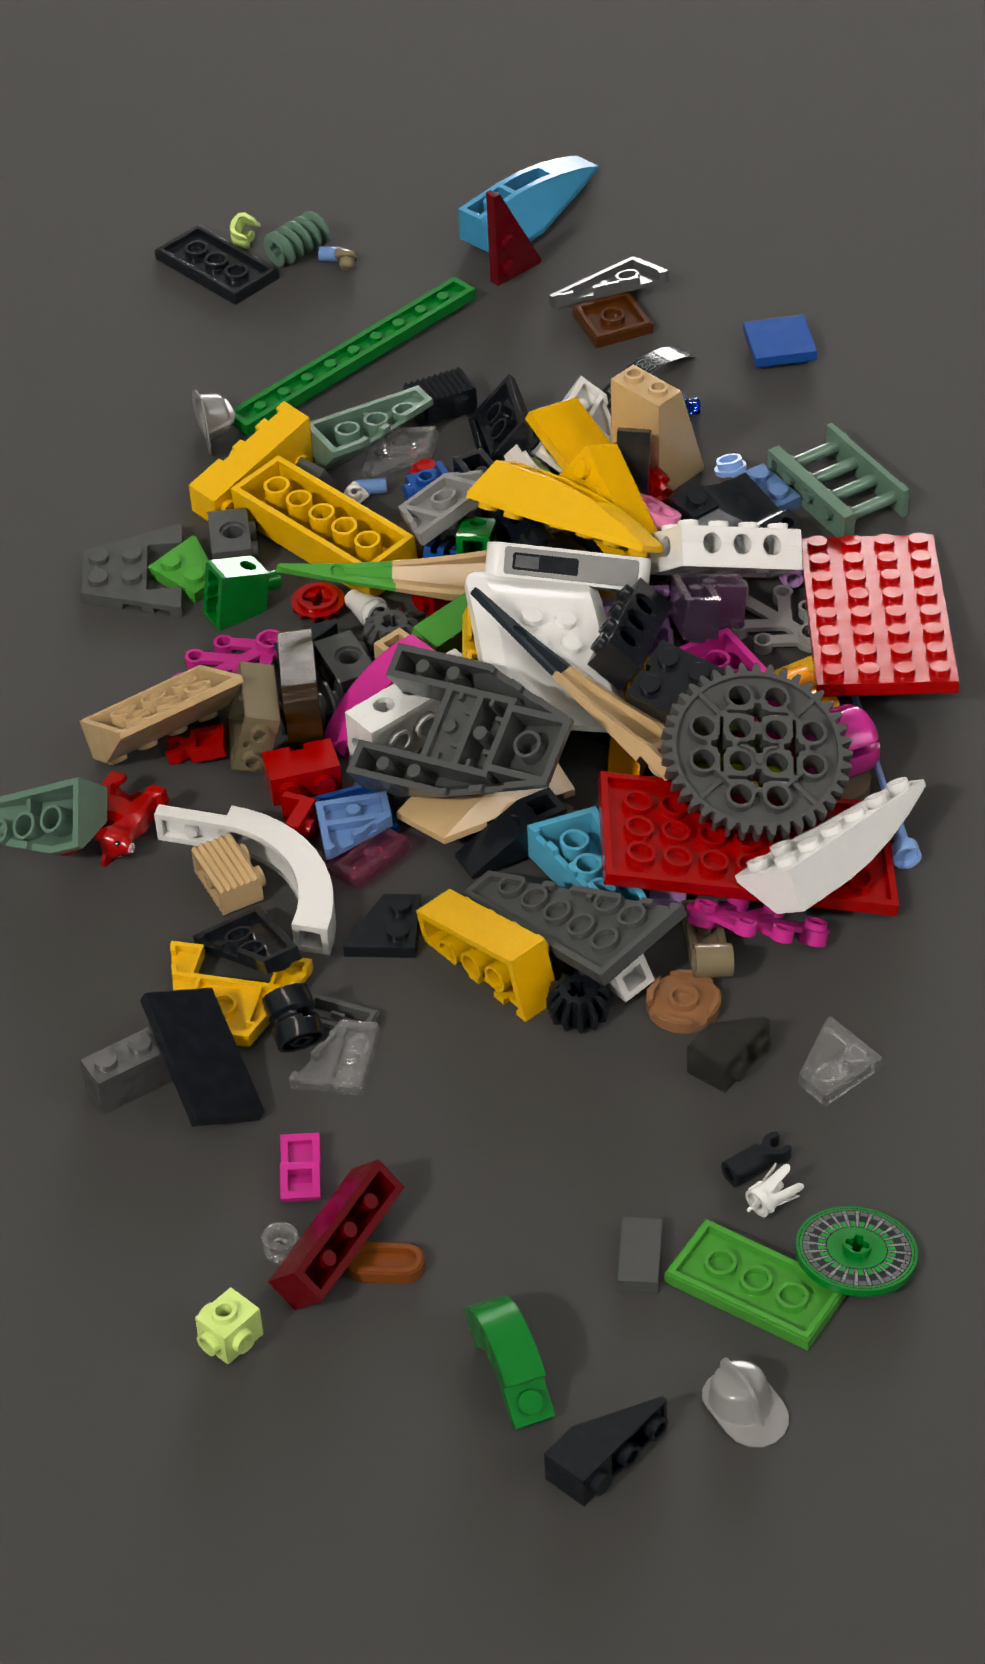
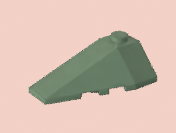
M417 385L311 421L314 463L326 470L337 468L341 464L352 461L431 407L433 399Z

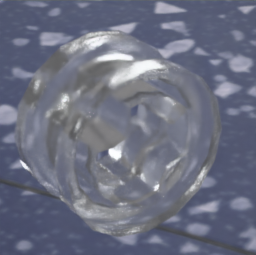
M277 1222L268 1226L262 1234L265 1256L272 1262L282 1263L298 1242L297 1229L286 1222ZM281 1240L285 1245H280L279 1242L275 1241Z

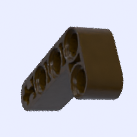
M312 629L277 632L281 692L289 745L324 739V731L319 702Z

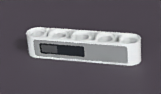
M487 542L485 572L496 576L585 584L590 587H596L597 590L619 592L626 584L632 587L639 578H642L648 584L650 580L651 559L507 542Z

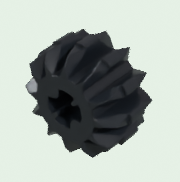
M577 969L572 976L561 973L559 981H551L548 997H546V1008L553 1021V1025L562 1024L565 1032L572 1028H577L581 1034L586 1027L596 1031L598 1022H606L609 1006H611V994H609L607 985L604 986L587 975H580Z

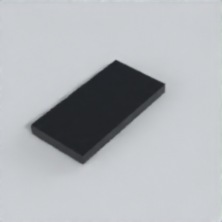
M200 225L193 227L155 250L157 260L235 305L280 279L277 268Z
M198 988L145 992L140 1002L192 1127L260 1120L265 1110L213 989Z

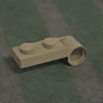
M710 899L718 903V899ZM681 900L685 910L688 903L695 902V900ZM687 914L682 919V925L693 977H733L734 950L732 943H727L724 927L719 924L713 929L696 927L687 921Z

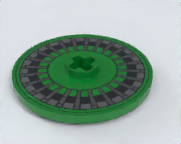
M859 1206L828 1208L815 1213L804 1221L796 1235L795 1255L802 1270L819 1285L840 1294L856 1297H873L888 1294L904 1286L911 1279L917 1267L918 1248L914 1237L899 1221L874 1209Z

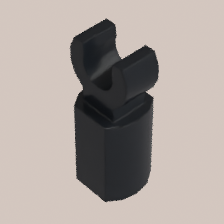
M777 1131L770 1132L765 1135L760 1145L756 1143L721 1163L723 1176L733 1187H736L769 1169V1165L775 1164V1162L777 1165L788 1162L791 1158L792 1147L788 1144L780 1149L774 1148L779 1145V1133Z

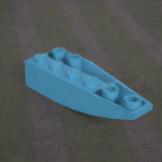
M578 156L556 158L518 171L499 181L458 209L460 239L489 253L486 192L491 190L501 195L524 233L532 242L550 227L598 172V165Z

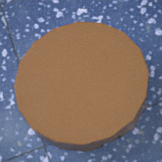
M692 970L670 971L669 976L661 979L660 975L650 984L646 994V1010L650 1019L664 1030L685 1034L702 1031L712 1025L721 1013V991L719 987L717 989L713 984V979L710 977L694 978Z

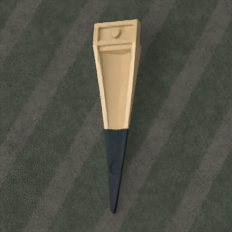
M475 587L470 594L637 763L641 766L648 763V768L654 775L663 778L665 781L670 780L664 777L668 767L661 766L664 755L660 752L662 741H664L661 739L663 728H666L664 723L624 701L573 667L524 629L479 588ZM695 762L694 764L698 767L701 762Z

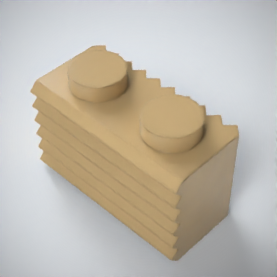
M227 833L218 839L214 838L211 842L200 843L198 847L193 846L191 852L195 874L201 880V883L222 912V915L264 900L262 888L266 886L264 873L259 865L252 866L249 851L244 843L237 844L232 835Z

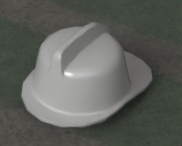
M193 390L192 403L195 416L206 438L209 454L212 455L210 441L230 430L235 420V412L228 400L223 399L220 394H199L197 390Z
M725 1357L720 1361L719 1368L706 1381L702 1389V1401L707 1410L714 1416L724 1431L739 1444L749 1448H764L777 1443L785 1435L789 1426V1412L782 1399L767 1382L762 1370L752 1362L744 1360L730 1361Z

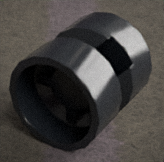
M300 982L288 984L271 991L263 997L262 1005L267 1019L270 1023L276 1024L272 1028V1033L280 1052L289 1053L306 1049L325 1037L326 1032L319 1014L312 1012L315 1002L308 984Z

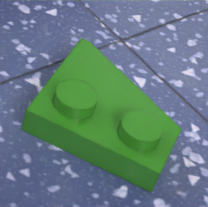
M192 535L149 565V577L168 588L181 587L183 597L196 604L204 598L206 561L209 559L197 537Z

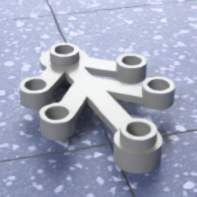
M741 578L729 579L744 589L743 608L762 618L746 620L743 618H733L729 620L728 628L740 640L746 638L748 632L785 631L788 634H756L753 638L754 652L759 655H768L774 650V647L797 646L804 652L812 653L806 600H802L798 604V617L804 621V624L800 625L792 619L791 603L793 602V589L790 586L778 585L774 587L772 601L777 605V612L748 595L749 585L745 580Z

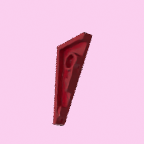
M490 190L486 192L490 281L500 286L541 263V258L501 195Z

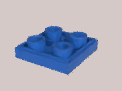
M804 315L743 322V332L755 367L773 368L776 365L791 363L800 365L807 361L817 360V349Z

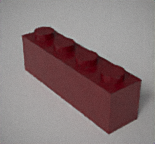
M379 1159L351 1169L277 1268L268 1283L294 1310L322 1302L405 1187Z

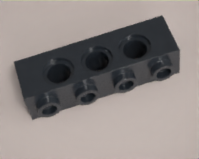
M639 578L632 587L626 584L619 591L614 599L616 603L606 614L608 619L598 630L600 635L590 646L593 654L587 665L619 691L642 669L672 605L670 601L642 578Z

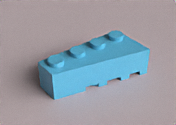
M596 806L527 825L528 855L553 882L557 883L558 887L570 889L572 885L616 892L621 893L623 899L640 901L642 897L647 898L640 888L603 885L600 816Z

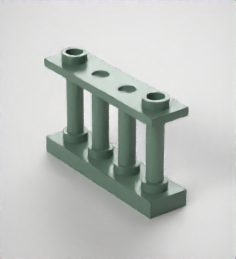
M833 423L826 425V443L797 456L789 455L779 445L768 450V468L801 496V506L835 537L854 535L857 519L888 505L902 518L908 515L910 493L907 486L895 478ZM829 455L838 461V463L813 474L804 468V466ZM848 472H851L858 478L834 490L827 489L822 484ZM867 489H870L877 495L853 507L847 506L841 501Z

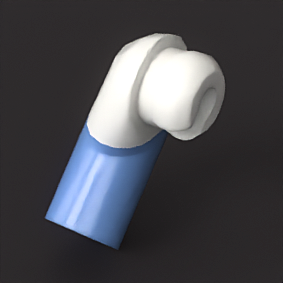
M386 477L354 480L347 486L344 494L360 504L370 495L387 494Z

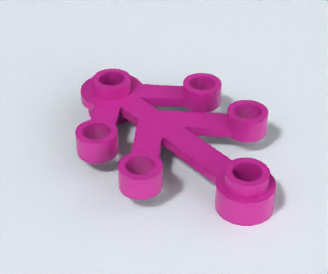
M273 629L264 630L257 635L256 639L219 635L213 640L214 652H204L201 649L187 651L185 653L186 667L191 669L198 665H218L214 668L236 674L240 661L254 663L259 660L260 664L273 665L275 660L274 643L278 642L277 632L279 631ZM235 650L246 651L242 654H233Z
M697 898L695 902L686 905L687 921L696 927L713 929L719 924L732 930L739 936L748 938L755 937L757 931L770 937L773 941L783 944L792 943L794 933L797 932V940L805 945L812 947H825L827 945L830 932L827 928L828 923L818 917H806L803 923L774 919L784 918L785 913L776 914L765 904L763 908L748 910L750 900L728 898L726 902L716 903L706 898Z

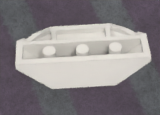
M580 376L562 401L577 397L612 444L611 416L606 406L608 404L607 394L583 376ZM540 440L539 444L530 454L554 472L561 473L563 470Z

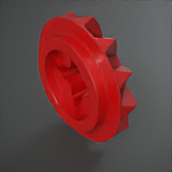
M325 582L310 583L300 587L292 595L293 613L299 615L301 620L310 618L313 623L318 619L327 621L330 616L338 617L340 610L345 608V596L342 590L333 584ZM322 599V603L316 606L317 602Z

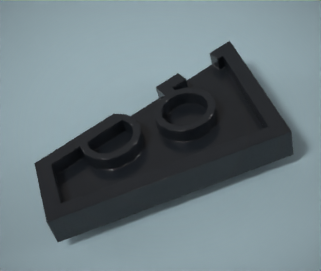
M260 906L193 935L195 944L204 945L206 952L266 974L283 971L290 967L291 963L302 959L298 946Z

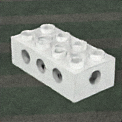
M686 519L679 520L678 524L662 525V531L651 534L664 548L662 553H650V575L715 577L718 574H722L725 577L769 579L803 570L801 529H788L787 523H771L767 525V528H758V522L738 523V527H729L728 521H710L708 525H699L698 520Z
M455 648L446 653L462 657V653ZM392 684L360 704L355 705L345 712L349 760L351 761L359 739L417 753L424 746L441 701L404 693L395 684Z

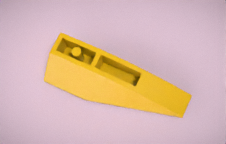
M496 460L467 491L466 498L478 501L479 508L497 512L498 509L504 510L503 516L510 519L523 520V517L549 524L550 527L575 532L576 536L582 538L602 540L601 544L618 549L621 546L628 548V554L647 558L648 553L663 552L664 546L641 524L612 502L572 480L519 462Z

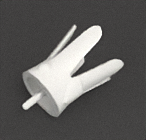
M775 1162L763 1180L758 1181L745 1193L746 1200L750 1206L747 1208V1212L753 1210L757 1215L765 1218L769 1213H773L777 1206L800 1197V1195L795 1194L804 1188L802 1183H796L782 1190L784 1187L782 1179L790 1171L789 1164L781 1166L771 1176L777 1165Z

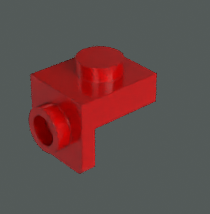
M284 791L280 799L283 820L286 821L285 824L297 831L307 841L313 840L319 825L315 806L316 799Z

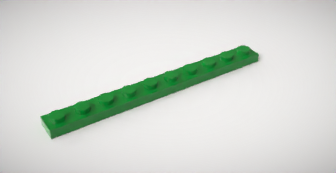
M455 276L233 408L235 420L232 426L249 436L257 431L255 426L264 418L269 421L278 413L276 407L283 401L294 408L474 300L476 298L475 288Z

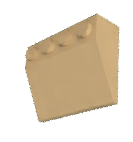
M198 665L90 715L79 722L93 758L109 765L117 764L127 759V753L136 749L146 750L157 745V739L165 735L175 736L188 730L187 725L197 720L204 722L215 718L218 715V710L229 705L244 680L242 675Z

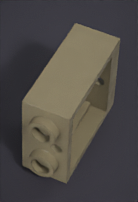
M240 661L236 674L242 675L244 682L229 703L226 711L231 769L264 773L261 753L273 750L281 721L274 665Z

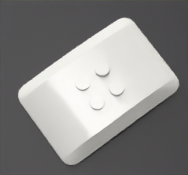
M473 572L469 574L465 580L464 588L478 661L492 664L500 672L511 679L513 678L527 690L574 720L571 730L608 733L470 594L475 587L479 588L545 646L596 683L624 700L623 690L619 691L587 665L593 654L590 646L600 635L598 630L607 620L597 588L585 584L502 577L486 572Z

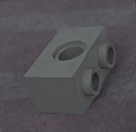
M247 507L207 512L212 559L252 556L258 561L260 560L258 542L251 541L257 540L255 520L248 521Z
M351 630L314 642L316 670L324 682H327L331 690L334 680L339 679L344 695L362 672L372 663L365 643L358 641Z

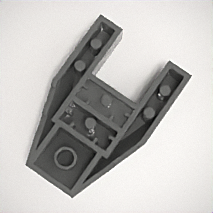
M398 643L386 676L402 692L441 701V704L420 754L359 739L346 770L355 781L365 789L377 792L386 791L387 794L393 796L451 797L549 787L574 724V720L541 697L536 696L513 678H509L490 663Z

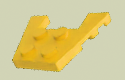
M171 941L170 943L173 990L212 988L236 1045L250 1047L270 1024L262 1005L263 997L279 987L292 983H304L313 972L312 959L302 958L291 963L290 967L283 971L273 972L269 983L198 974L205 957L204 945L180 941Z

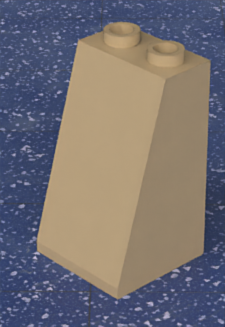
M634 364L611 379L612 444L617 442V430L619 427L652 430L650 464L653 468L659 466L671 480L667 484L672 490H675L703 471L704 464L682 391Z

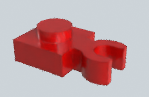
M219 724L190 730V737L187 738L174 736L166 739L169 750L165 754L169 764H179L190 757L193 763L226 757L228 733L225 725Z

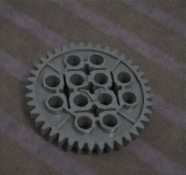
M740 663L737 673H734L729 665L725 666L723 676L714 669L712 670L710 680L702 675L699 677L698 686L690 683L687 694H679L678 704H672L670 715H667L664 724L666 728H663L661 739L664 740L660 747V752L664 754L661 766L668 767L664 777L665 779L673 780L670 786L671 792L681 791L678 803L690 801L688 814L699 810L701 812L699 823H703L710 818L713 820L711 830L715 831L723 825L725 826V836L727 837L734 830H738L741 841L744 840L748 832L752 833L754 842L759 841L762 833L766 834L769 842H773L776 832H779L784 840L788 839L790 828L797 835H800L804 825L812 829L815 826L816 818L823 821L827 815V810H834L837 803L836 800L841 799L844 792L843 788H846L849 781L847 775L850 774L852 764L848 762L852 758L853 751L848 749L852 740L850 737L845 736L848 726L838 724L842 713H830L834 702H821L825 693L823 690L814 694L811 692L812 681L802 686L799 684L801 675L797 674L790 680L787 678L786 668H783L779 675H776L771 664H769L765 672H761L758 663H754L752 671H747L744 663ZM731 699H739L744 702V705L734 704ZM767 701H776L780 704V707L771 706ZM753 716H757L758 722H754ZM701 729L706 731L709 735L702 736L697 734L694 730ZM731 732H741L745 737H735ZM775 733L779 735L781 739H772L767 734ZM803 735H812L818 741H809ZM719 736L720 747H722V752L724 753L721 764L720 753H718V748L716 747ZM791 742L792 751H794V755L797 757L794 766L793 757L791 756V751H789ZM703 762L707 764L709 768L702 769L697 767L694 763ZM740 764L746 770L739 771L734 769L731 765ZM768 766H777L782 772H773L769 770ZM804 768H813L819 774H809ZM752 781H757L761 788H755V782ZM741 797L746 801V803L738 804L734 802L731 798ZM768 799H777L783 805L775 806Z

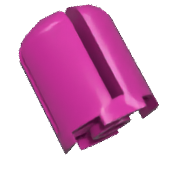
M844 704L832 708L830 713H842L838 724L848 726L845 736L850 737L852 740L848 749L853 751L852 758L848 762L852 764V769L847 776L850 779L869 772L876 766L880 758V743L877 742L879 735L875 723L857 705ZM803 735L809 741H818L813 735ZM791 742V745H790V747H789V751H791V756L793 757V766H794L797 757L794 755V751H792V742ZM804 768L809 774H819L813 768Z

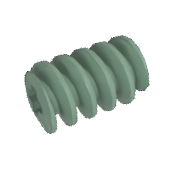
M306 211L301 216L295 217L292 221H288L283 226L266 234L264 249L269 259L280 268L284 263L292 264L295 262V259H300L304 254H309L313 249H318L322 244L328 243L331 238L330 230L321 216L313 211Z

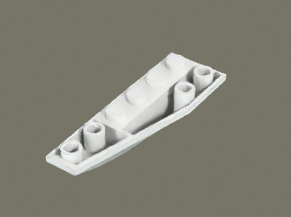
M907 777L894 779L886 784L887 788L867 796L863 801L818 824L814 828L791 840H783L770 846L771 852L755 857L746 863L748 867L735 875L737 883L776 914L806 911L852 879L882 850L907 818L926 787L924 779L908 781Z

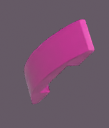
M411 634L401 639L377 657L352 684L331 716L324 732V739L331 738L335 751L346 760L349 758L345 712L394 684L386 676L398 643L435 651L415 635Z

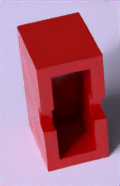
M331 738L303 743V749L290 751L289 747L261 753L264 778L273 806L281 805L280 797L284 791L314 797L343 789L340 763Z

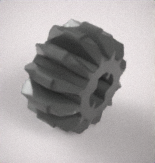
M386 607V610L383 612L374 610L373 616L365 618L364 632L362 633L363 642L370 651V655L375 656L374 643L399 627L411 635L413 627L418 624V620L414 618L412 612H403L401 607H398L396 610H390Z

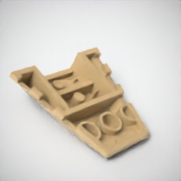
M558 763L549 788L556 796L561 794L566 799L576 795L575 788ZM545 788L451 797L411 796L396 812L397 819L439 842L447 844L483 830L487 827L488 821L496 819L515 801Z

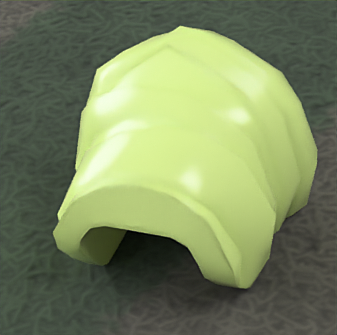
M245 212L238 213L230 223L231 241L239 248L250 249V242L254 240L255 232L246 229L245 226L261 227V225L251 215Z

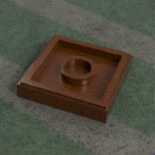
M629 292L572 307L573 317L596 348L653 333V323Z

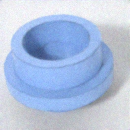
M727 454L716 460L717 466L714 468L717 477L733 478L745 472L747 465L742 460L740 454Z

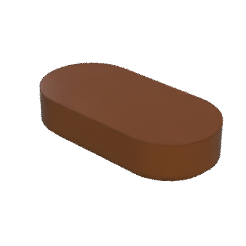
M365 1242L347 1266L345 1272L349 1278L357 1282L410 1284L423 1276L425 1272V1257L423 1251L413 1244Z

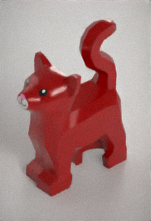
M112 771L107 775L106 779L101 783V785L107 787V822L93 837L99 840L102 850V866L106 867L114 858H123L134 852L135 840L147 832L152 820L155 818L154 813L158 805L169 806L168 801L170 800L165 788L152 784L145 789L143 794L137 790L133 795H128L120 788V785H123L127 780L126 774ZM82 849L61 853L59 855L71 856L78 853Z

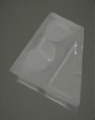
M830 1016L826 1019L799 1073V1085L826 1107L880 1070L883 1057Z
M341 1019L330 1031L328 1038L320 1042L310 1053L312 1059L300 1072L294 1070L290 1074L289 1082L291 1088L363 1095L381 1033L379 1024L376 1022Z

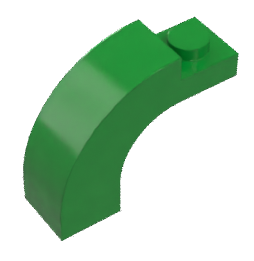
M502 1295L464 1307V1313L475 1348H482L495 1372L512 1429H519L555 1417L543 1377L546 1376L543 1363L528 1325L514 1301L509 1296Z

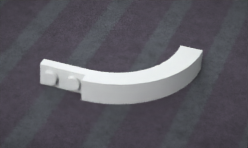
M158 805L154 813L158 840L199 846L200 843L211 842L214 838L218 839L220 836H225L229 833L237 844L244 843L251 858L264 863L282 876L290 885L298 900L297 910L291 924L293 942L298 946L299 951L330 956L336 933L333 887L330 874L323 859L307 839L283 822L246 808L231 806L228 814L222 815Z

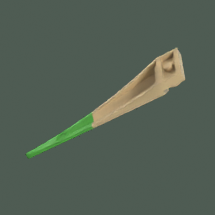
M487 550L396 561L312 564L280 563L275 571L283 574L453 601L465 593V580L469 574L485 572Z

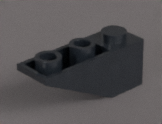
M549 787L518 799L456 852L455 858L472 879L482 876L488 870L494 871L529 856L527 825L567 814V808Z
M661 1396L572 1426L544 1453L545 1479L585 1507L596 1495L601 1496L608 1490L613 1478L623 1468H630L636 1462L641 1450L651 1440L657 1441L664 1434L668 1426L667 1399Z

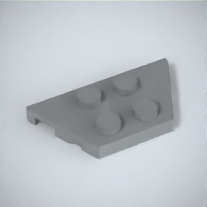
M482 470L465 473H444L398 506L402 519L421 545H426L446 529L455 526L458 520L466 514L479 508V502L466 498L467 491L483 475Z

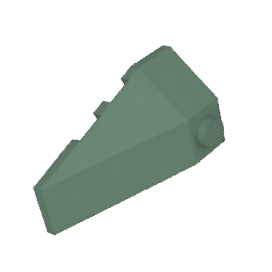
M81 777L0 796V845L57 855L84 848L107 822V787Z

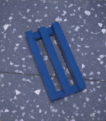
M441 535L432 539L424 545L423 557L449 555L447 550H450V555H455L456 543H453L454 536H446L443 541H440Z

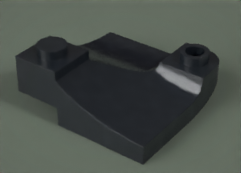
M746 472L712 485L702 486L698 482L674 494L670 507L681 513V520L695 519L698 520L699 525H708L710 521H728L729 527H738V523L758 522V528H767V525L771 523H787L788 529H801V534L803 530L802 523L791 510L781 511Z

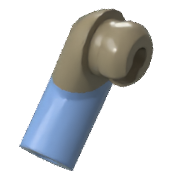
M319 247V261L339 262L340 268L345 271L354 269L355 261H357L354 251L342 247Z

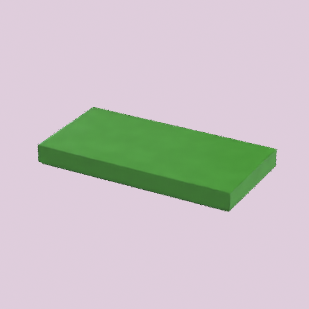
M708 1219L704 1220L664 1273V1283L807 1351L847 1296L831 1291L813 1281L802 1270L798 1261Z

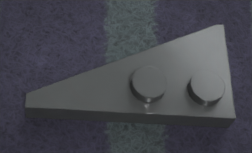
M632 256L550 294L551 307L558 308L664 284L670 281L669 272L667 269Z

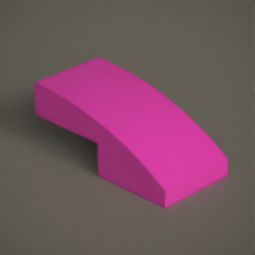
M320 1133L280 1135L281 1203L321 1200Z

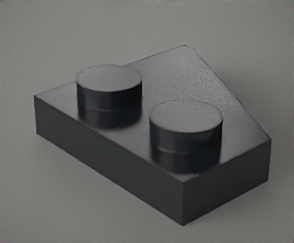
M383 894L343 944L344 957L416 958L419 931L416 910L421 907V895Z

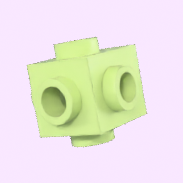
M231 1287L214 1302L206 1304L195 1317L199 1346L208 1355H216L227 1364L231 1363L240 1354L248 1352L254 1342L263 1335L260 1308Z

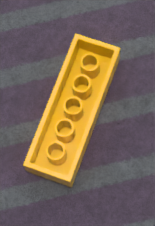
M279 455L230 488L234 509L247 507L248 521L255 520L256 531L310 564L418 559L414 535ZM343 583L351 589H357L360 592L379 596L385 591Z

